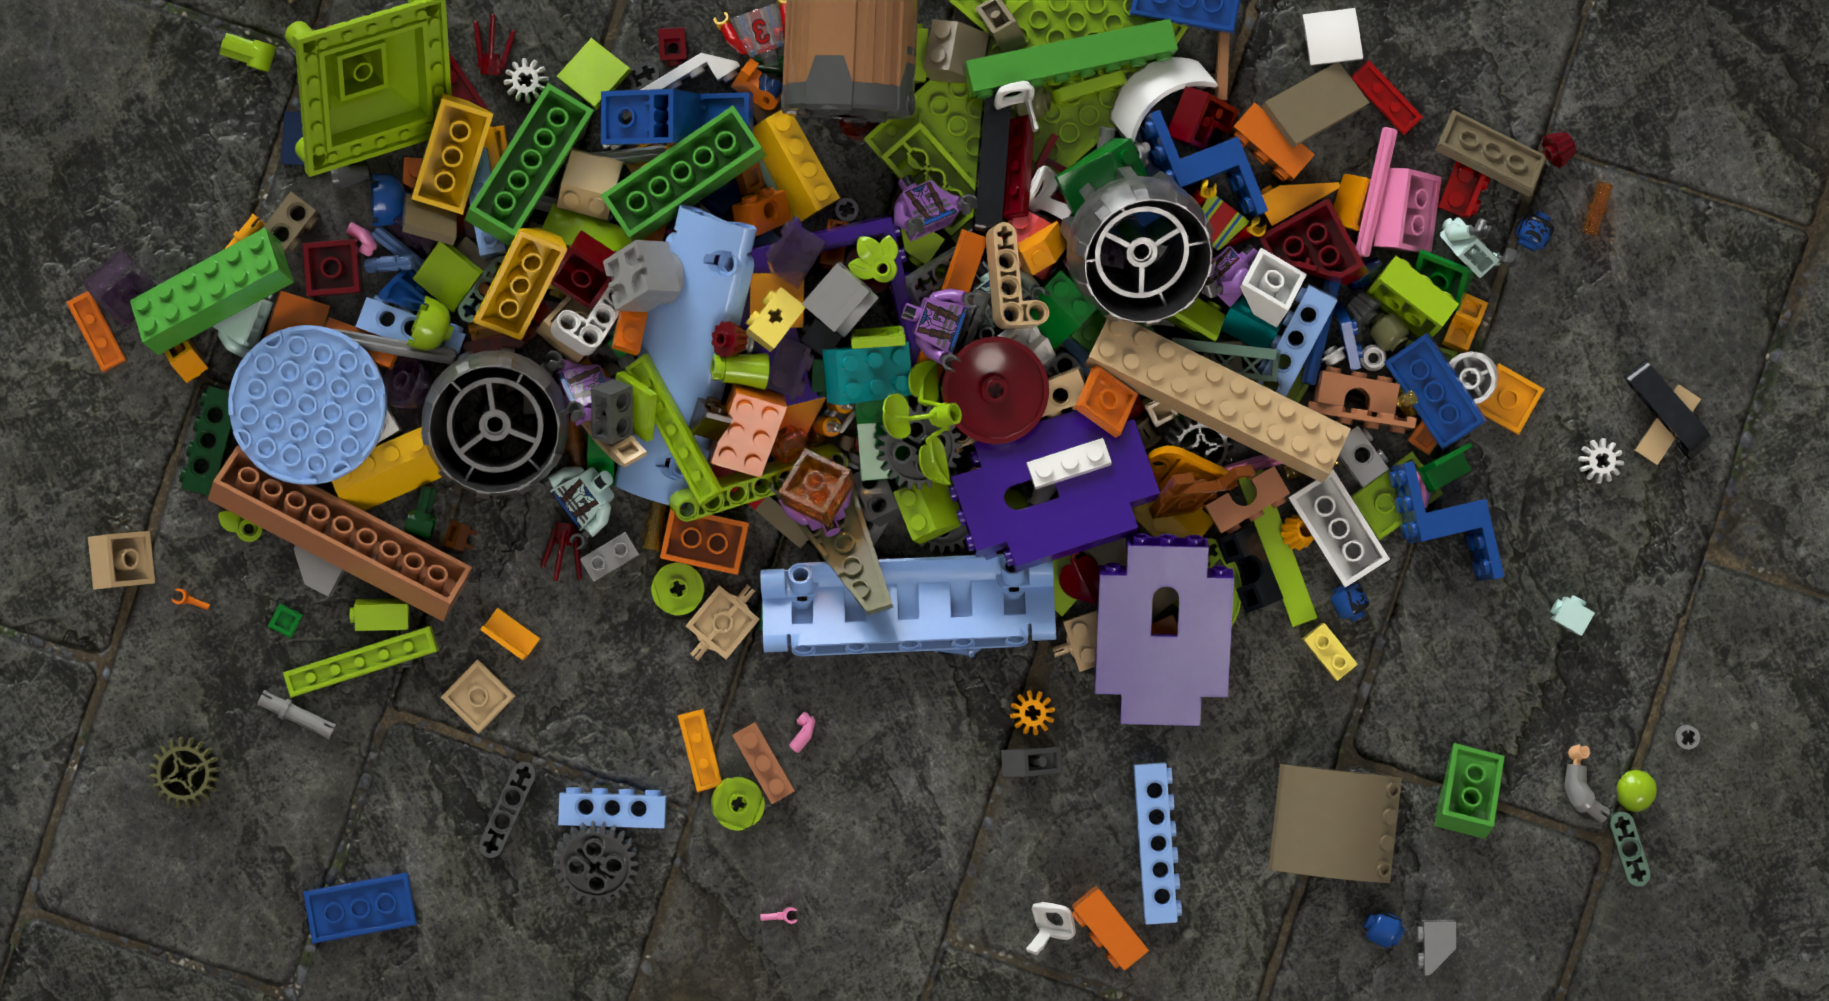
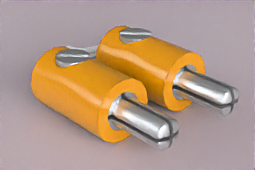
M826 398L827 409L823 411L822 415L815 418L813 429L817 434L832 437L839 434L842 426L837 418L826 416L825 413L832 411L846 414L853 410L855 403L836 405L827 403Z

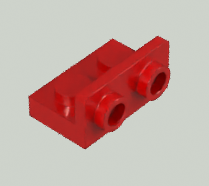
M1456 161L1438 208L1466 220L1470 218L1471 214L1475 216L1481 204V201L1477 200L1481 190H1486L1490 177Z

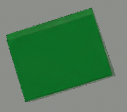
M1421 249L1415 270L1421 275L1429 277L1433 284L1442 291L1450 293L1454 300L1459 303L1455 309L1459 311L1474 276L1471 268Z

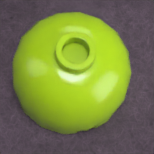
M425 296L424 303L427 306L421 304L411 332H413L411 338L413 340L408 338L407 345L415 349L427 351L439 347L443 340L449 341L454 326L450 325L451 315L446 306L433 298Z

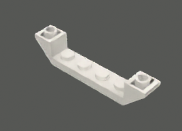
M700 53L641 90L677 89L683 85L681 82L688 76L693 79L705 71L704 67L706 65L709 66L718 82L724 80L727 83L737 77V71L741 67L737 61ZM629 110L623 114L624 120L632 117V113ZM603 145V147H604V149H605L606 151L609 150V149H611V150H618V149H620L621 147L624 146V145Z

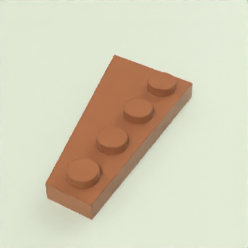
M1311 401L1307 402L1306 405L1307 408L1326 417L1337 418V422L1341 424L1353 425V421L1364 422L1363 427L1379 430V425L1390 427L1389 432L1405 434V429H1415L1417 420L1414 417L1400 418L1395 414H1376L1368 410L1347 409L1343 406Z

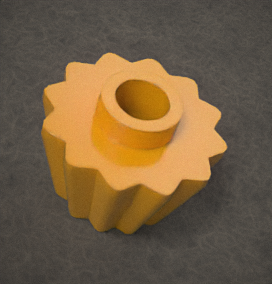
M1293 514L1291 518H1285V523L1281 525L1282 532L1280 534L1284 538V544L1289 545L1290 549L1296 548L1298 551L1308 547L1314 538L1300 516Z

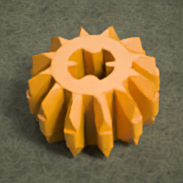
M1028 690V700L1025 701L1021 694L1017 696L1018 700L1022 702L1021 706L1016 703L1011 704V707L1018 709L1019 713H1011L1010 717L1021 718L1014 724L1016 728L1020 727L1023 723L1026 724L1023 728L1024 734H1027L1029 727L1033 726V734L1038 735V725L1044 731L1048 730L1047 726L1043 723L1044 720L1053 723L1054 718L1046 716V713L1055 712V708L1044 707L1050 703L1051 699L1048 697L1040 702L1042 692L1038 691L1036 699H1033L1032 691ZM1034 705L1035 709L1040 710V715H1036L1037 719L1031 720L1030 716H1025V710L1029 711L1027 707Z

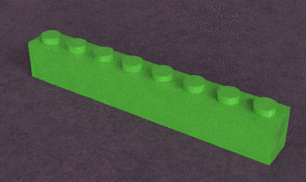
M1171 19L967 60L962 68L969 97L977 96L978 99L992 97L993 92H997L999 88L1010 83L1028 81L1031 86L1038 88L1044 86V82L1054 80L1055 83L1069 81L1071 76L1080 75V78L1091 77L1096 74L1095 71L1105 70L1106 73L1120 70L1121 66L1130 64L1132 68L1147 64L1146 61L1156 59V62L1168 61L1172 59V55L1175 54L1178 47Z

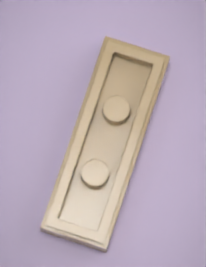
M1677 385L1674 390L1677 396L1693 412L1701 399L1681 385ZM1656 417L1634 451L1653 464L1658 465L1675 438Z

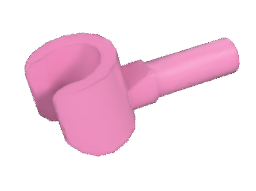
M787 907L783 912L760 914L761 921L784 920L790 924L798 921V919L788 920L786 917L789 911H797L793 907Z

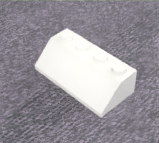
M1334 470L1331 471L1324 483L1314 480L1288 497L1344 587L1349 586L1390 560Z

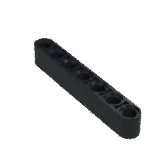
M993 92L992 97L982 99L975 185L977 209L973 210L972 233L985 236L988 230L1002 223L1011 105L996 110L994 101L997 92ZM1012 93L1006 94L1004 97L1012 96Z

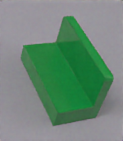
M1471 442L1417 469L1429 493L1471 471L1463 454L1464 451L1473 447Z

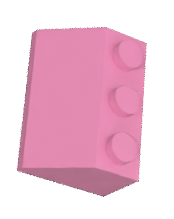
M1389 168L1375 231V247L1417 254L1422 249L1432 253L1442 177L1412 169Z

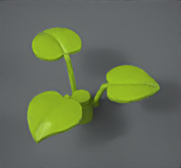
M934 360L924 361L916 364L910 370L908 376L909 390L913 396L918 397L917 401L919 404L934 408L929 414L909 416V405L904 396L898 393L890 394L885 399L882 408L883 424L886 431L896 439H903L910 435L911 427L909 421L929 419L932 425L939 427L937 431L926 438V445L920 447L919 465L926 478L943 485H949L950 477L946 452L941 440L937 436L944 431L950 430V425L959 424L962 413L956 403L937 402L939 393L938 363Z

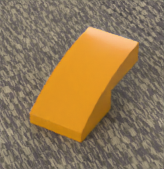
M1466 293L1459 311H1455L1442 345L1460 353L1468 352L1488 302Z

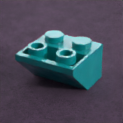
M1242 293L1235 303L1229 307L1221 331L1252 347L1269 348L1284 318L1276 328L1253 314Z

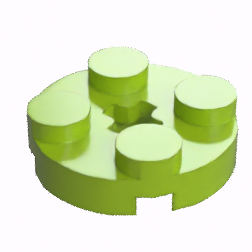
M678 562L662 567L655 575L651 586L652 597L656 605L666 613L673 615H684L695 610L702 602L705 591L704 581L700 573L691 565ZM676 581L680 585L684 584L686 588L682 591V596L680 597L676 593H671L670 590L674 587V582Z
M744 777L726 778L713 792L711 811L721 825L730 830L740 831L756 824L760 820L764 812L765 801L759 787L751 780ZM742 797L743 808L738 807L737 811L733 810L732 800Z

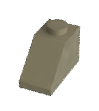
M987 0L975 7L1001 53L1018 50L1027 44L1017 21L1002 0Z

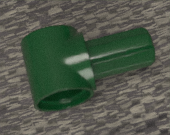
M426 486L421 488L416 510L409 511L404 529L405 533L431 540L436 523L435 515L431 514L437 493L436 489Z

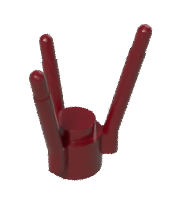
M491 14L488 53H484V57L478 21L473 22L478 56L477 67L480 68V74L501 76V70H506L507 59L516 32L514 30L510 32L502 59L500 60V54H494L496 16Z
M556 522L555 529L551 530V537L540 567L545 568L556 541L559 548L554 570V581L559 579L565 546H571L572 543L569 541L572 535L581 534L576 532V525ZM577 537L573 542L577 580L582 579L580 549H577L580 546V537Z

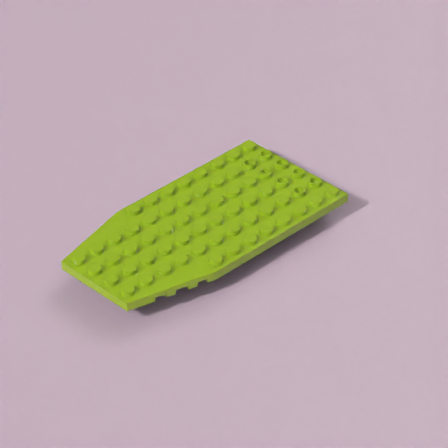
M1020 0L1010 10L1027 42L1026 45L1018 50L1157 22V20L1130 16L1132 0ZM1172 23L1176 43L1178 44L1188 27ZM990 36L987 55L1001 54V51ZM1156 59L1148 60V61H1146V63H1149V62L1154 61V60H1156ZM1130 64L1121 66L1120 70H1124L1127 79L1133 72L1138 71L1144 65L1132 68ZM1105 70L1095 71V75L1087 78H1080V75L1071 76L1069 81L1063 83H1055L1054 80L1044 82V87L1046 91L1052 92L1109 73H1106ZM929 80L914 93L915 111L913 116L908 120L895 119L887 120L886 123H880L863 139L899 180L907 175H911L917 185L930 180L952 195L963 197L970 194L975 196L982 99H978L977 96L969 97L967 84ZM1120 87L1060 105H1054L1051 96L1050 111L1046 112L1043 118H1036L1039 129L1034 132L1032 169L1051 133L1059 137L1048 158L1066 168L1075 164L1097 145L1100 126L1115 128L1110 120L1111 109L1114 108L1115 101L1119 95L1117 92ZM1011 107L1010 119L1019 117L1016 109L1013 110ZM1048 166V167L1051 168L1057 175L1061 173V172L1055 170L1054 168ZM970 208L971 212L968 215H964L962 210H959L952 224L942 228L956 245L961 230L972 228L973 208Z

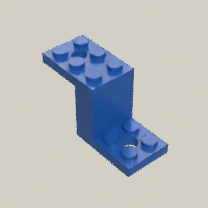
M677 89L601 91V145L658 144L672 147L731 106L735 107L753 133V93L699 94ZM629 110L632 113V120L628 125H625L623 114Z
M1158 110L1150 113L1143 119L1140 131L1143 139L1149 141L1152 148L1150 156L1154 165H1158L1160 171L1172 176L1179 187L1187 189L1200 184L1203 179L1210 180L1228 173V185L1231 191L1237 194L1239 199L1237 206L1243 217L1246 216V219L1249 221L1268 211L1239 137L1180 159L1161 111Z
M1414 461L1390 466L1391 472L1388 473L1389 483L1392 488H1395L1397 498L1394 499L1397 513L1401 514L1403 522L1400 525L1401 534L1404 539H1407L1408 544L1468 531L1466 542L1469 550L1473 552L1474 561L1472 562V568L1479 581L1505 577L1486 499L1426 512Z

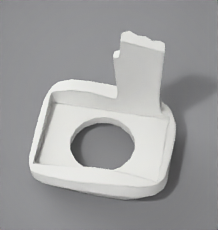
M1020 81L999 88L994 101L996 110L1025 102L1033 132L1039 129L1032 105L1035 92L1034 87L1028 81ZM1021 91L1020 94L1004 97L1011 92Z
M1043 165L1038 168L1031 180L1029 209L1033 212L1043 210L1060 219L1070 217L1072 212L1067 204L1051 199L1058 188L1055 179L1057 174L1048 166ZM1043 181V187L1040 193L1037 196H1035Z
M1047 902L1033 904V916L1040 931L1026 948L1027 952L1038 955L1044 949L1050 937L1068 940L1075 936V922L1069 908ZM1046 912L1058 913L1063 919V925L1051 923L1047 919Z

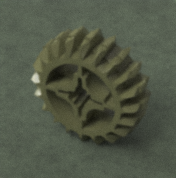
M179 737L178 746L173 739L169 740L170 750L166 746L161 745L159 748L164 755L155 753L153 758L159 761V763H151L149 765L151 769H157V773L149 774V778H157L158 783L151 785L152 789L161 787L162 790L157 794L158 798L167 794L165 803L170 804L173 799H176V808L181 807L183 800L186 808H191L192 799L197 806L201 805L200 796L205 800H209L211 797L206 790L216 792L217 788L211 782H220L221 780L220 777L213 776V772L221 771V767H213L212 765L219 758L217 756L208 757L213 749L210 747L202 751L205 745L204 741H200L195 747V738L193 737L189 738L187 745L184 737ZM180 751L192 752L201 761L191 764L187 762L185 756L182 757ZM173 755L175 769L173 773L165 777L166 763ZM183 765L185 766V769H191L196 767V769L190 771L191 773L187 775L188 780H185V777L181 776L174 778V776L180 774V772L183 771ZM205 768L204 782L197 790L195 776L197 772ZM176 781L181 782L190 794L178 793L169 784Z

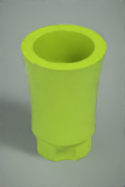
M768 353L720 357L719 354H713L710 365L711 380L765 390L769 377Z

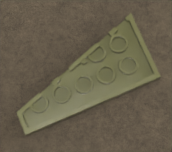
M849 472L853 491L850 505L844 509L846 516L837 521L840 527L838 534L827 537L822 527L817 530H811L808 525H800L797 522L796 524L869 616L891 609L893 604Z

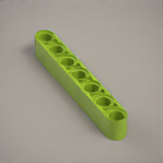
M833 444L812 448L766 463L761 478L742 472L717 478L724 492L705 505L699 506L690 487L674 492L670 496L669 506L680 520L685 522L693 521L775 495L776 493L770 490L769 484L772 483L776 491L780 490L782 484L778 478L784 471H787V474L781 479L786 482L785 491H788L787 488L831 469H834L836 473L837 469L829 463L832 455H837L834 463L837 465L844 462L842 458L843 452ZM846 457V460H847V461H846V465L844 466L845 469H846L847 466H848V459H847V457ZM812 463L811 467L804 471L805 467ZM759 479H763L760 485L755 486ZM738 486L737 491L733 494H730L732 488ZM688 502L687 507L680 510L681 505Z

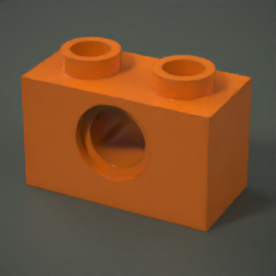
M774 187L762 188L758 190L759 194L744 196L741 198V202L732 205L735 222L755 226L757 228L756 236L792 221L786 191L774 190Z

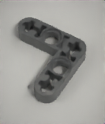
M956 246L907 276L905 287L913 305L920 307L924 297L929 298L933 292H937V288L943 285L950 265L949 261L952 259ZM939 264H943L945 273L942 277L937 278L935 269ZM917 279L924 280L919 284L920 289L915 288V286L918 284Z

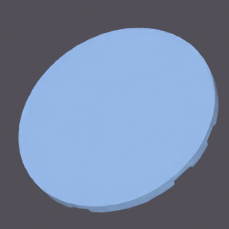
M298 325L278 330L266 336L244 356L231 382L228 413L237 443L259 469L274 478L293 484H321L337 480L349 474L370 456L380 440L385 426L387 394L378 366L359 343L351 337L331 328Z

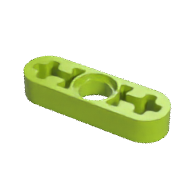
M1124 70L1069 85L1050 93L1054 105H1060L1120 87L1128 82Z

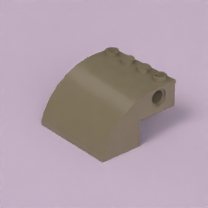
M1280 764L1268 870L1344 880L1390 883L1402 778L1381 774Z

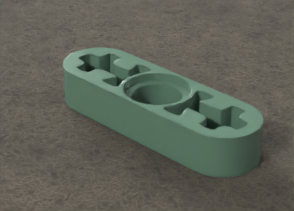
M498 256L492 260L460 303L458 313L465 322L474 323V316L465 317L466 311L464 307L466 305L471 307L476 300L471 298L473 294L483 301L484 297L480 295L479 287L484 282L492 283L493 279L487 277V275L491 272L495 276L498 271L496 264L498 262L501 264L505 256ZM480 303L475 308L476 312L478 311L481 305Z
M1615 812L1609 819V828L1625 878L1634 886H1643L1650 879V870L1634 820L1626 812ZM1621 816L1622 819L1628 820V824L1625 825V831L1627 834L1632 832L1633 837L1618 839V836H1623L1621 828L1615 827L1618 817ZM1632 841L1636 844L1637 851L1633 856H1625L1622 847L1624 843ZM1640 857L1641 862H1636L1637 868L1644 870L1640 881L1636 878H1631V874L1634 873L1633 864L1627 866L1626 861H1634Z

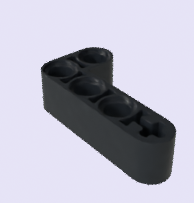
M1646 360L1642 361L1624 376L1630 388L1672 434L1676 445L1689 460L1711 444V436L1705 426Z

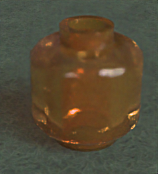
M787 425L778 430L770 452L771 456L778 463L783 462L784 464H790L807 453V442L809 441L807 434L802 428L797 429L793 425Z

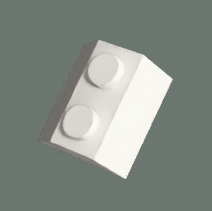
M1260 248L1240 288L1253 314L1277 328L1292 305L1307 274Z

